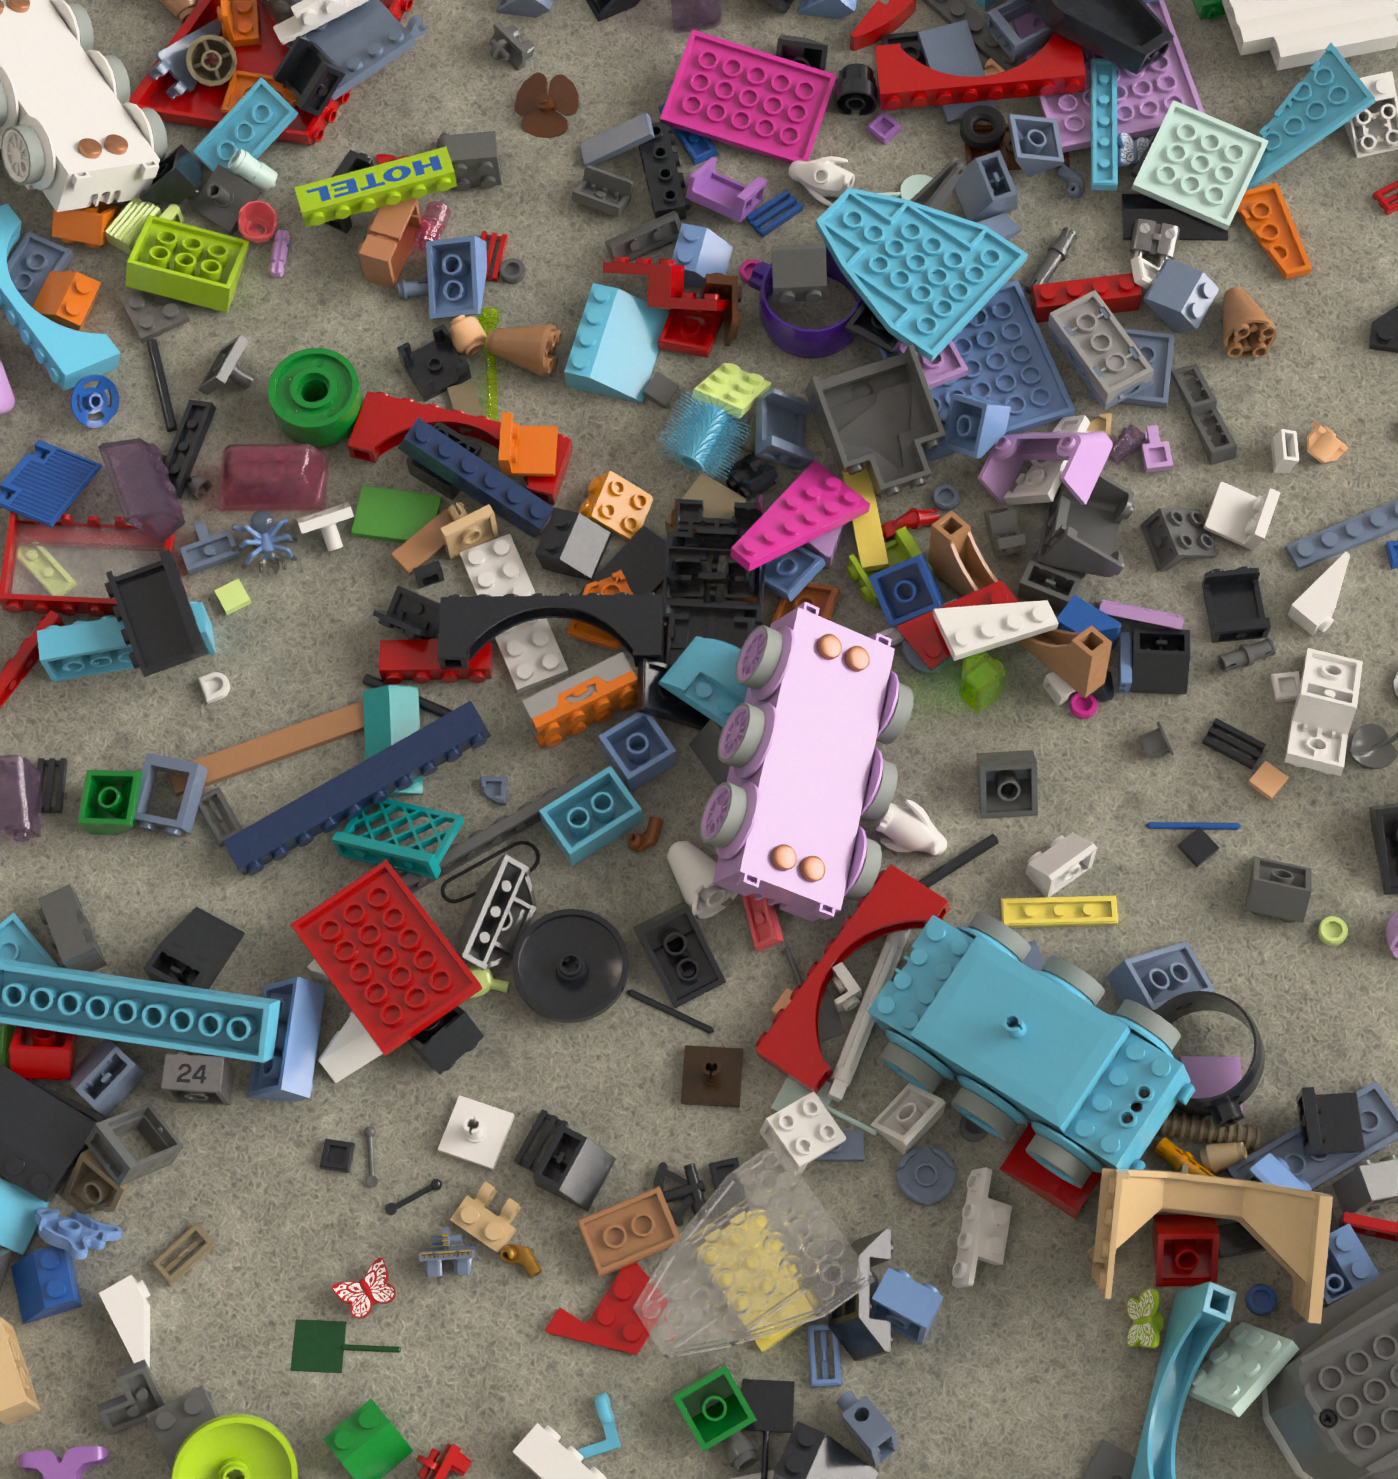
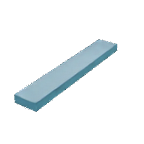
M1091 59V190L1117 191V64L1107 59Z

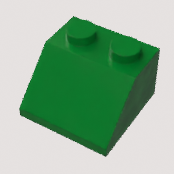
M87 770L77 823L89 834L118 835L133 827L142 773L140 771Z
M724 1362L671 1393L703 1452L756 1421L753 1412Z
M372 1398L323 1438L324 1442L354 1479H381L413 1452L412 1448Z

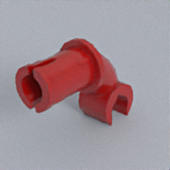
M910 508L907 513L896 520L884 523L881 528L886 542L891 537H895V532L903 527L918 529L920 526L932 525L940 519L939 513H931H936L938 510L935 508L924 510Z

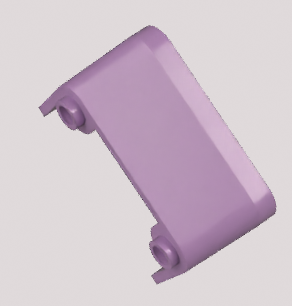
M1102 431L1034 432L1004 435L993 445L977 479L998 503L1004 504L1003 497L1011 490L1024 461L1068 460L1060 480L1081 505H1086L1113 443L1107 434Z

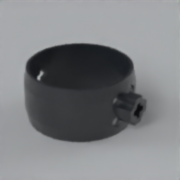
M1192 991L1180 994L1166 1001L1155 1013L1170 1024L1182 1016L1197 1011H1218L1231 1015L1241 1021L1251 1031L1254 1038V1053L1246 1074L1234 1087L1214 1097L1190 1098L1186 1105L1177 1101L1174 1108L1196 1116H1211L1216 1128L1237 1124L1238 1121L1244 1119L1240 1105L1253 1094L1264 1070L1265 1050L1259 1030L1249 1013L1238 1003L1226 996L1209 991Z

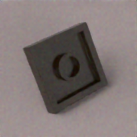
M685 1045L681 1104L740 1108L743 1048Z

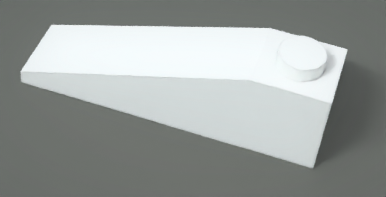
M352 1011L349 1014L351 1016L342 1029L337 1031L318 1059L335 1083L383 1054Z

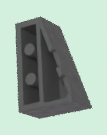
M1396 1154L1386 1156L1377 1163H1372L1371 1159L1358 1162L1354 1165L1355 1169L1332 1184L1342 1213L1349 1212L1355 1214L1364 1208H1370V1211L1380 1209L1379 1205L1393 1202L1398 1203V1157Z

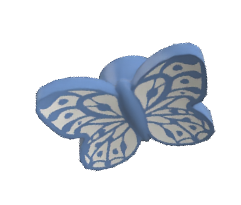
M1119 133L1117 136L1120 147L1117 150L1118 166L1125 167L1137 164L1151 141L1146 137H1139L1133 140L1128 133Z

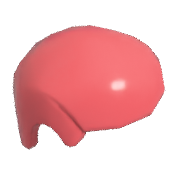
M252 201L240 209L238 229L244 239L254 243L269 241L275 234L277 214L268 203ZM257 227L263 228L264 233L261 234Z

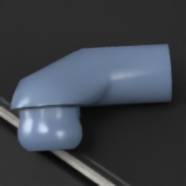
M1063 164L1059 168L1057 175L1067 181L1068 195L1072 198H1078L1084 192L1083 177Z

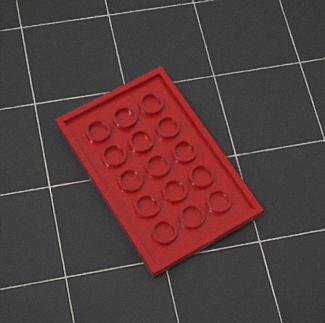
M387 859L290 924L384 1056L482 990L479 981Z

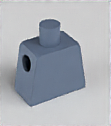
M847 1391L838 1398L836 1403L843 1410L841 1416L845 1428L875 1467L900 1448L895 1429L868 1397L864 1396L858 1400L851 1391Z

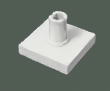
M347 502L298 518L297 521L302 534L315 529H321L328 551H333L343 547L336 523L352 518L354 515L350 504Z
M459 1095L439 1144L438 1152L494 1171L515 1116L513 1113Z

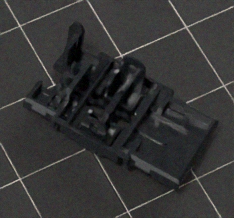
M757 494L756 503L734 502L735 519L703 517V500L675 499V507L671 514L673 532H667L663 580L664 622H666V625L664 626L665 646L663 663L673 665L696 636L717 639L742 649L750 633L757 626L762 625L766 563L762 565V571L760 567L747 571L730 556L731 548L764 514L762 494ZM707 555H714L712 572H708L706 566L701 563V561H707ZM719 555L726 556L727 565L725 573H718ZM707 584H711L710 603H704L706 600ZM717 584H724V597L726 600H723V604H716ZM668 585H669V587H670V592H669V594H670L671 598H668V597H667V588H668Z

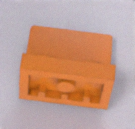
M218 0L221 1V6H217L219 22H222L223 37H228L232 47L260 44L258 0Z
M502 412L498 457L501 473L506 476H555L558 440L557 426H519V423H514L512 412Z

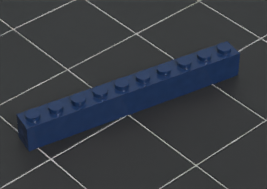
M469 701L225 839L223 843L237 869L243 875L257 874L263 870V865L272 860L279 861L289 854L288 851L297 846L303 847L314 840L313 837L322 832L328 833L336 829L339 822L346 818L352 819L359 816L363 809L371 804L377 805L388 798L390 793L397 789L401 791L410 787L413 784V780L420 776L426 777L433 774L441 764L456 761L462 756L464 751L471 747L475 749L482 746L491 735L472 701Z

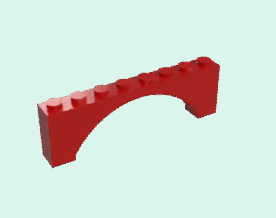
M1054 32L1048 43L1037 54L1021 65L998 74L978 77L955 76L931 69L901 49L900 43L875 46L880 111L1085 92L1086 73L1082 46Z
M367 391L347 445L352 458L376 463L379 456L401 444L419 417L432 427L439 421L461 434L459 427L472 429V431L461 435L480 439L499 450L501 422L493 421L486 416L480 415L476 417L468 415L460 410L442 409L435 404L425 405L416 403L409 398L399 399L391 397L384 392L374 393ZM558 434L555 476H523L527 483V490L550 505H555L573 452L570 438Z
M892 864L889 865L886 871L883 869L879 872L873 889L866 896L860 898L857 907H859L853 916L849 915L841 925L842 931L836 940L832 938L824 949L825 955L820 962L816 961L812 964L807 972L808 978L802 986L798 985L793 990L790 996L791 1002L785 1009L781 1008L773 1019L774 1025L768 1033H762L756 1042L757 1048L755 1051L759 1058L810 1093L815 1092L817 1095L833 1073L830 1065L824 1062L818 1027L823 995L834 975L832 968L841 962L843 963L856 950L879 937L899 931L923 929L932 915L943 920L950 910L948 900Z

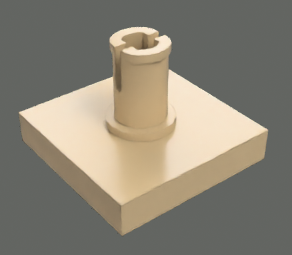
M462 502L456 503L457 510L454 505L448 508V513L454 522L440 529L446 552L451 560L460 556L459 552L499 537L495 514L489 504L468 514Z

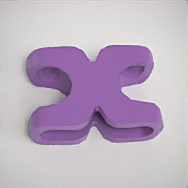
M101 1446L73 1447L66 1451L62 1461L59 1456L49 1450L26 1452L18 1456V1466L25 1471H40L43 1479H81L82 1474L89 1467L107 1462L108 1449Z

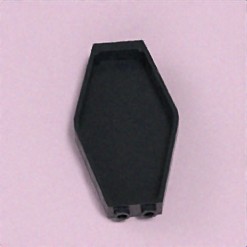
M1026 0L1054 33L1077 43L1136 75L1162 58L1174 37L1143 0Z

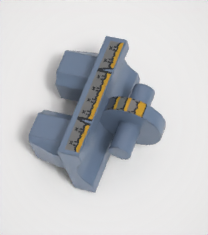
M447 1226L443 1227L442 1236L431 1237L432 1245H443V1247L424 1248L419 1252V1262L423 1261L426 1277L443 1275L442 1260L454 1261V1275H468L472 1270V1258L476 1255V1245L451 1247V1244L462 1243V1234L451 1235L450 1227Z

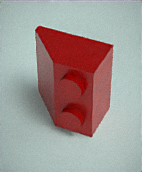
M17 1025L9 1047L11 1070L27 1080H70L75 1066L78 1035Z
M1188 1214L1154 1215L1152 1240L1156 1287L1197 1286L1207 1282L1217 1284L1219 1230L1215 1218Z

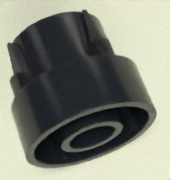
M863 63L849 64L842 70H839L834 94L836 110L844 115H851L852 110H860L859 115L865 116L873 113L878 103V88L873 70Z

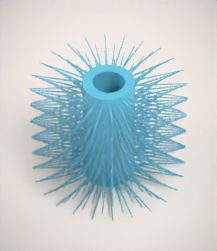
M698 397L703 403L697 400L699 403H692L690 406L684 403L689 408L684 407L682 404L680 405L687 411L680 408L679 410L686 414L679 412L684 416L677 415L682 420L673 417L681 423L675 422L679 426L673 425L677 428H671L675 432L668 430L673 434H668L671 438L666 437L670 441L664 440L669 444L667 446L669 448H663L671 451L667 453L675 455L669 458L678 459L663 460H679L680 462L676 464L682 463L684 465L682 468L686 466V468H689V471L690 469L694 470V472L695 470L698 472L700 470L702 473L705 471L707 474L710 472L717 476L713 473L717 469L723 472L718 467L725 469L720 465L725 464L719 461L727 462L723 458L729 459L725 455L731 456L725 451L732 453L727 448L734 450L729 445L738 448L732 443L727 444V442L736 443L732 439L739 441L734 436L743 439V437L734 433L741 434L736 429L741 430L737 426H742L734 423L738 421L731 419L738 416L729 417L728 415L741 414H727L726 412L728 411H724L720 406L718 407V401L716 406L713 405L712 401L711 404H706L704 400Z

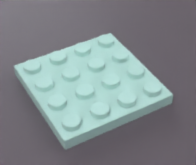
M1173 100L1131 189L1228 230L1269 141Z

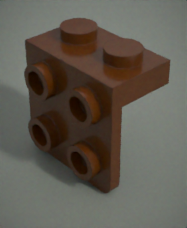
M722 273L706 274L699 298H704V293L720 294V299H730V310H724V346H730L732 339L737 338L738 326H741L742 310H738V303L741 302L742 287H738V276L724 275Z

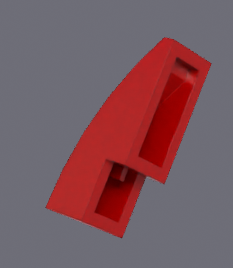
M890 0L886 5L877 1L850 35V50L857 51L880 41L882 35L891 34L896 31L916 11V0Z

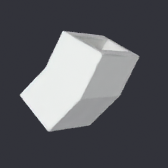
M1281 429L1273 436L1271 450L1274 473H1291L1292 468L1299 462L1296 431Z

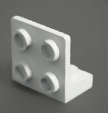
M1221 482L1213 498L1204 529L1253 550L1266 536L1280 492L1270 488L1263 496L1255 497L1227 483Z
M815 1092L809 1093L767 1117L759 1131L792 1180L804 1172L808 1163L844 1143L846 1140V1136Z

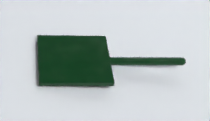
M296 1319L290 1371L342 1373L344 1350L399 1353L401 1352V1347L345 1344L346 1321Z

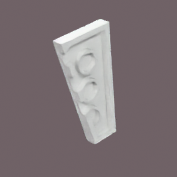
M1048 600L934 609L932 614L954 661L1055 630L1059 624Z

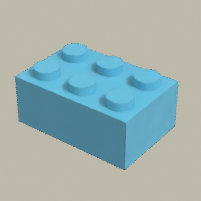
M611 766L539 810L543 826L571 866L579 863L643 822L642 809Z

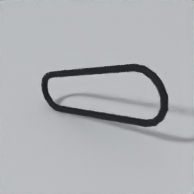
M528 841L514 842L448 878L441 886V895L449 903H459L474 897L476 892L459 899H450L445 894V887L454 879L518 845H528L535 851L536 861L530 868L531 873L539 864V850Z

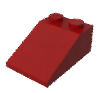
M1030 1123L999 1170L1076 1219L1101 1181L1102 1173L1091 1172L1083 1187L1079 1188L1046 1169L1026 1152V1148L1036 1134L1031 1126L1032 1123Z

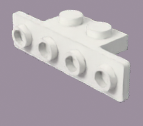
M303 0L291 6L294 16L275 25L273 29L281 44L284 45L295 40L297 36H302L369 0Z
M987 1167L972 1170L967 1180L968 1191L966 1203L962 1210L961 1233L957 1239L958 1250L956 1262L952 1269V1286L956 1288L973 1286L977 1260L993 1265H1003L1012 1206L988 1198L992 1169Z

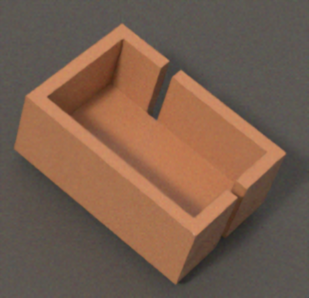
M417 198L402 201L396 205L377 208L375 219L369 222L366 239L360 242L357 251L361 261V270L364 272L366 281L395 288L423 227Z

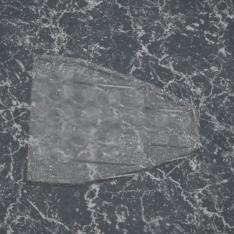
M775 1141L725 1177L667 1250L633 1309L662 1355L668 1359L733 1347L825 1317L875 1280L782 1147Z

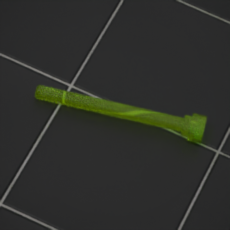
M485 307L481 309L478 321L486 333L485 362L488 418L499 422L496 356L491 351L486 350L488 332L490 330L495 331L499 323V310L493 307Z

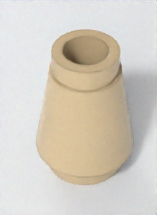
M1243 1142L1207 1144L1206 1148H1201L1200 1156L1203 1167L1217 1173L1242 1160H1246L1247 1151Z

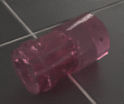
M431 201L427 204L421 218L420 227L414 235V244L418 248L426 251V241L440 240L451 216L450 208L436 201Z

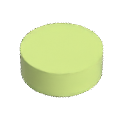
M1329 916L1321 921L1317 932L1324 944L1337 946L1346 939L1348 928L1342 919Z

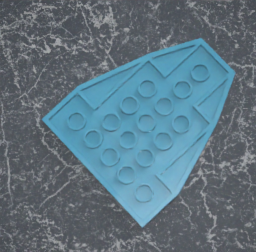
M848 188L816 220L815 226L842 274L888 333L907 346L913 344L916 352L931 362L1027 261L1028 257L1026 252L985 225L906 199Z

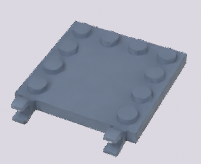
M369 0L301 37L317 43L345 73L344 78L331 97L334 101L417 45L414 39L423 36L428 30L421 24L423 20L418 14L412 16L406 28H404L380 0ZM294 40L286 43L288 49H290Z

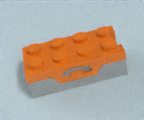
M623 652L522 700L526 722L541 749L546 746L548 748L555 747L562 742V738L570 734L574 736L586 731L587 726L595 722L604 723L608 721L612 714L617 711H628L637 705L638 679Z

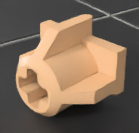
M1314 420L1311 425L1315 428L1307 436V452L1320 463L1338 460L1348 447L1336 438V434L1327 426L1323 427Z

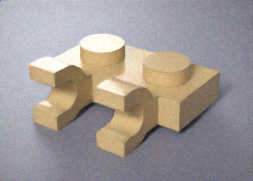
M485 1181L479 1189L475 1200L467 1195L450 1221L500 1254L501 1249L506 1246L516 1232V1228L510 1224L521 1210V1207L517 1202L509 1198L499 1216L488 1210L486 1207L498 1191Z

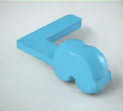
M606 1392L595 1395L594 1398L597 1414L603 1425L606 1440L580 1448L578 1452L584 1457L583 1459L621 1447L614 1422V1414L610 1407V1399Z

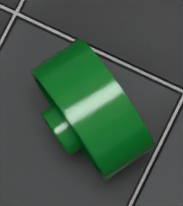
M325 348L303 349L287 356L276 366L268 383L269 401L280 430L292 441L309 447L329 446L348 437L354 429L364 402L358 376L353 365L341 354Z

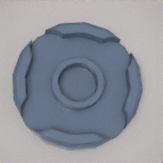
M932 1146L915 1147L905 1153L898 1163L896 1174L898 1187L903 1195L915 1204L926 1206L940 1203L947 1198L954 1188L956 1177L954 1164L949 1156L937 1147Z

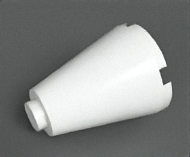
M678 841L669 848L667 860L685 902L689 905L694 916L697 915L699 919L710 918L726 908V906L721 904L727 901L729 897L734 900L738 893L712 884L717 865L715 860L689 841Z

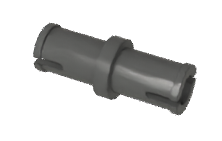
M1266 638L1251 645H1240L1237 650L1218 655L1217 658L1219 660L1217 661L1220 669L1223 672H1227L1242 665H1253L1256 660L1275 655L1276 652L1274 650L1276 649L1273 641L1270 638Z

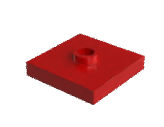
M671 308L657 341L658 348L708 358L724 320L723 312Z

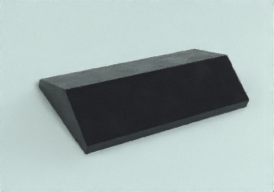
M1122 194L1123 240L1132 239L1136 219H1147L1156 221V224L1166 223L1179 227L1178 240L1228 241V230L1144 194Z

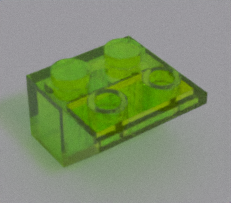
M986 651L961 659L959 696L977 714L1003 694L1006 670L1003 664L997 659L993 660Z

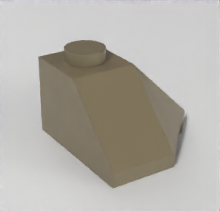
M88 1149L80 1154L62 1197L82 1214H92L95 1211L114 1212L119 1208L128 1185L124 1184L119 1187L93 1152Z

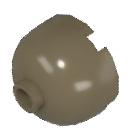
M213 34L203 35L194 40L188 48L186 55L188 71L201 84L208 86L222 85L230 80L236 70V51L231 43L221 36Z

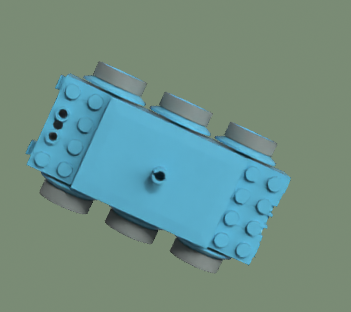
M977 912L968 927L957 926L956 928L932 915L911 946L913 951L910 958L906 955L904 956L906 965L902 971L896 968L895 972L897 975L894 977V982L891 980L887 981L867 1011L878 1027L885 1032L890 1042L879 1056V1059L900 1077L931 1094H934L943 1079L954 1080L955 1076H957V1080L962 1088L951 1102L952 1106L970 1121L1001 1140L1006 1141L1016 1125L1027 1126L1029 1121L1032 1123L1031 1126L1036 1134L1026 1148V1152L1046 1169L1076 1187L1082 1188L1091 1172L1102 1173V1168L1144 1170L1146 1165L1139 1159L1177 1101L1186 1105L1195 1092L1194 1086L1189 1084L1191 1079L1184 1064L1176 1060L1171 1053L1181 1038L1178 1030L1152 1010L1129 999L1124 1000L1115 1015L1107 1014L1100 1010L1096 1005L1105 993V989L1086 972L1063 958L1050 955L1041 971L1033 970L1024 965L1022 962L1031 950L1029 943L1010 927L988 914Z

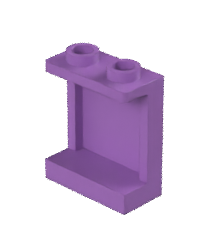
M711 157L706 163H702L698 170L689 174L685 183V187H687L685 198L740 223L761 203L767 180L758 176L746 186L716 172L717 158Z

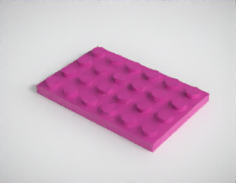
M692 30L660 117V122L665 121L668 126L788 164H792L797 160L809 161L837 80V75Z

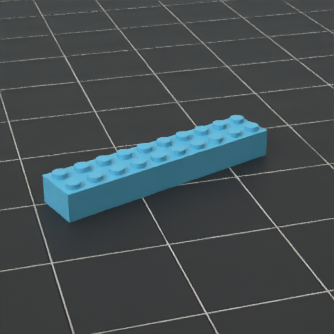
M0 959V1023L261 1063L274 1058L280 1000Z

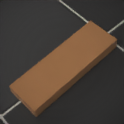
M451 505L391 554L390 558L408 576L414 573V568L425 564L445 547L440 528L454 522L448 513V508Z

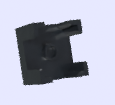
M444 324L432 330L433 342L413 352L409 342L397 347L401 364L425 402L447 391L448 387L459 385L472 378L468 361L463 354L458 355L452 345L450 333Z

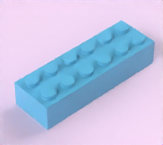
M190 602L208 652L207 655L216 654L212 623L202 602ZM105 616L100 620L89 622L76 621L72 625L66 626L52 625L43 630H37L39 659L52 682L134 668L129 653L133 652L131 644L126 646L121 630L125 629L123 621L118 622L114 616Z

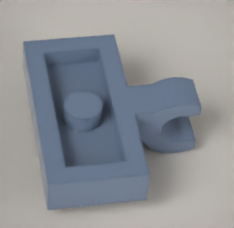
M204 520L194 524L199 541L179 548L189 575L241 557L231 529L210 536Z

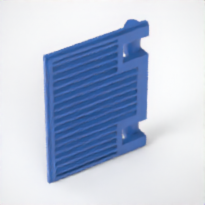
M38 440L34 445L35 452L32 455L27 453L0 484V508L52 528L103 466Z

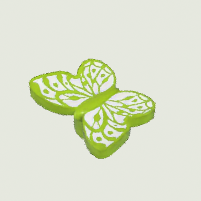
M1148 1288L1140 1294L1139 1299L1131 1297L1127 1301L1128 1316L1133 1321L1127 1336L1128 1347L1137 1348L1141 1346L1153 1349L1159 1345V1334L1162 1331L1164 1321L1161 1313L1157 1312L1159 1293L1156 1289Z

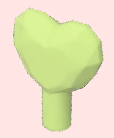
M471 963L466 964L482 986V990L470 998L482 996L490 989L507 993L508 981L493 978L489 969L482 970Z

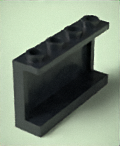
M170 549L159 552L161 561L125 574L114 576L112 571L106 572L109 582L104 583L109 598H115L117 603L116 606H113L117 621H123L125 629L121 630L126 646L131 644L133 652L129 653L134 669L140 668L144 677L208 654Z

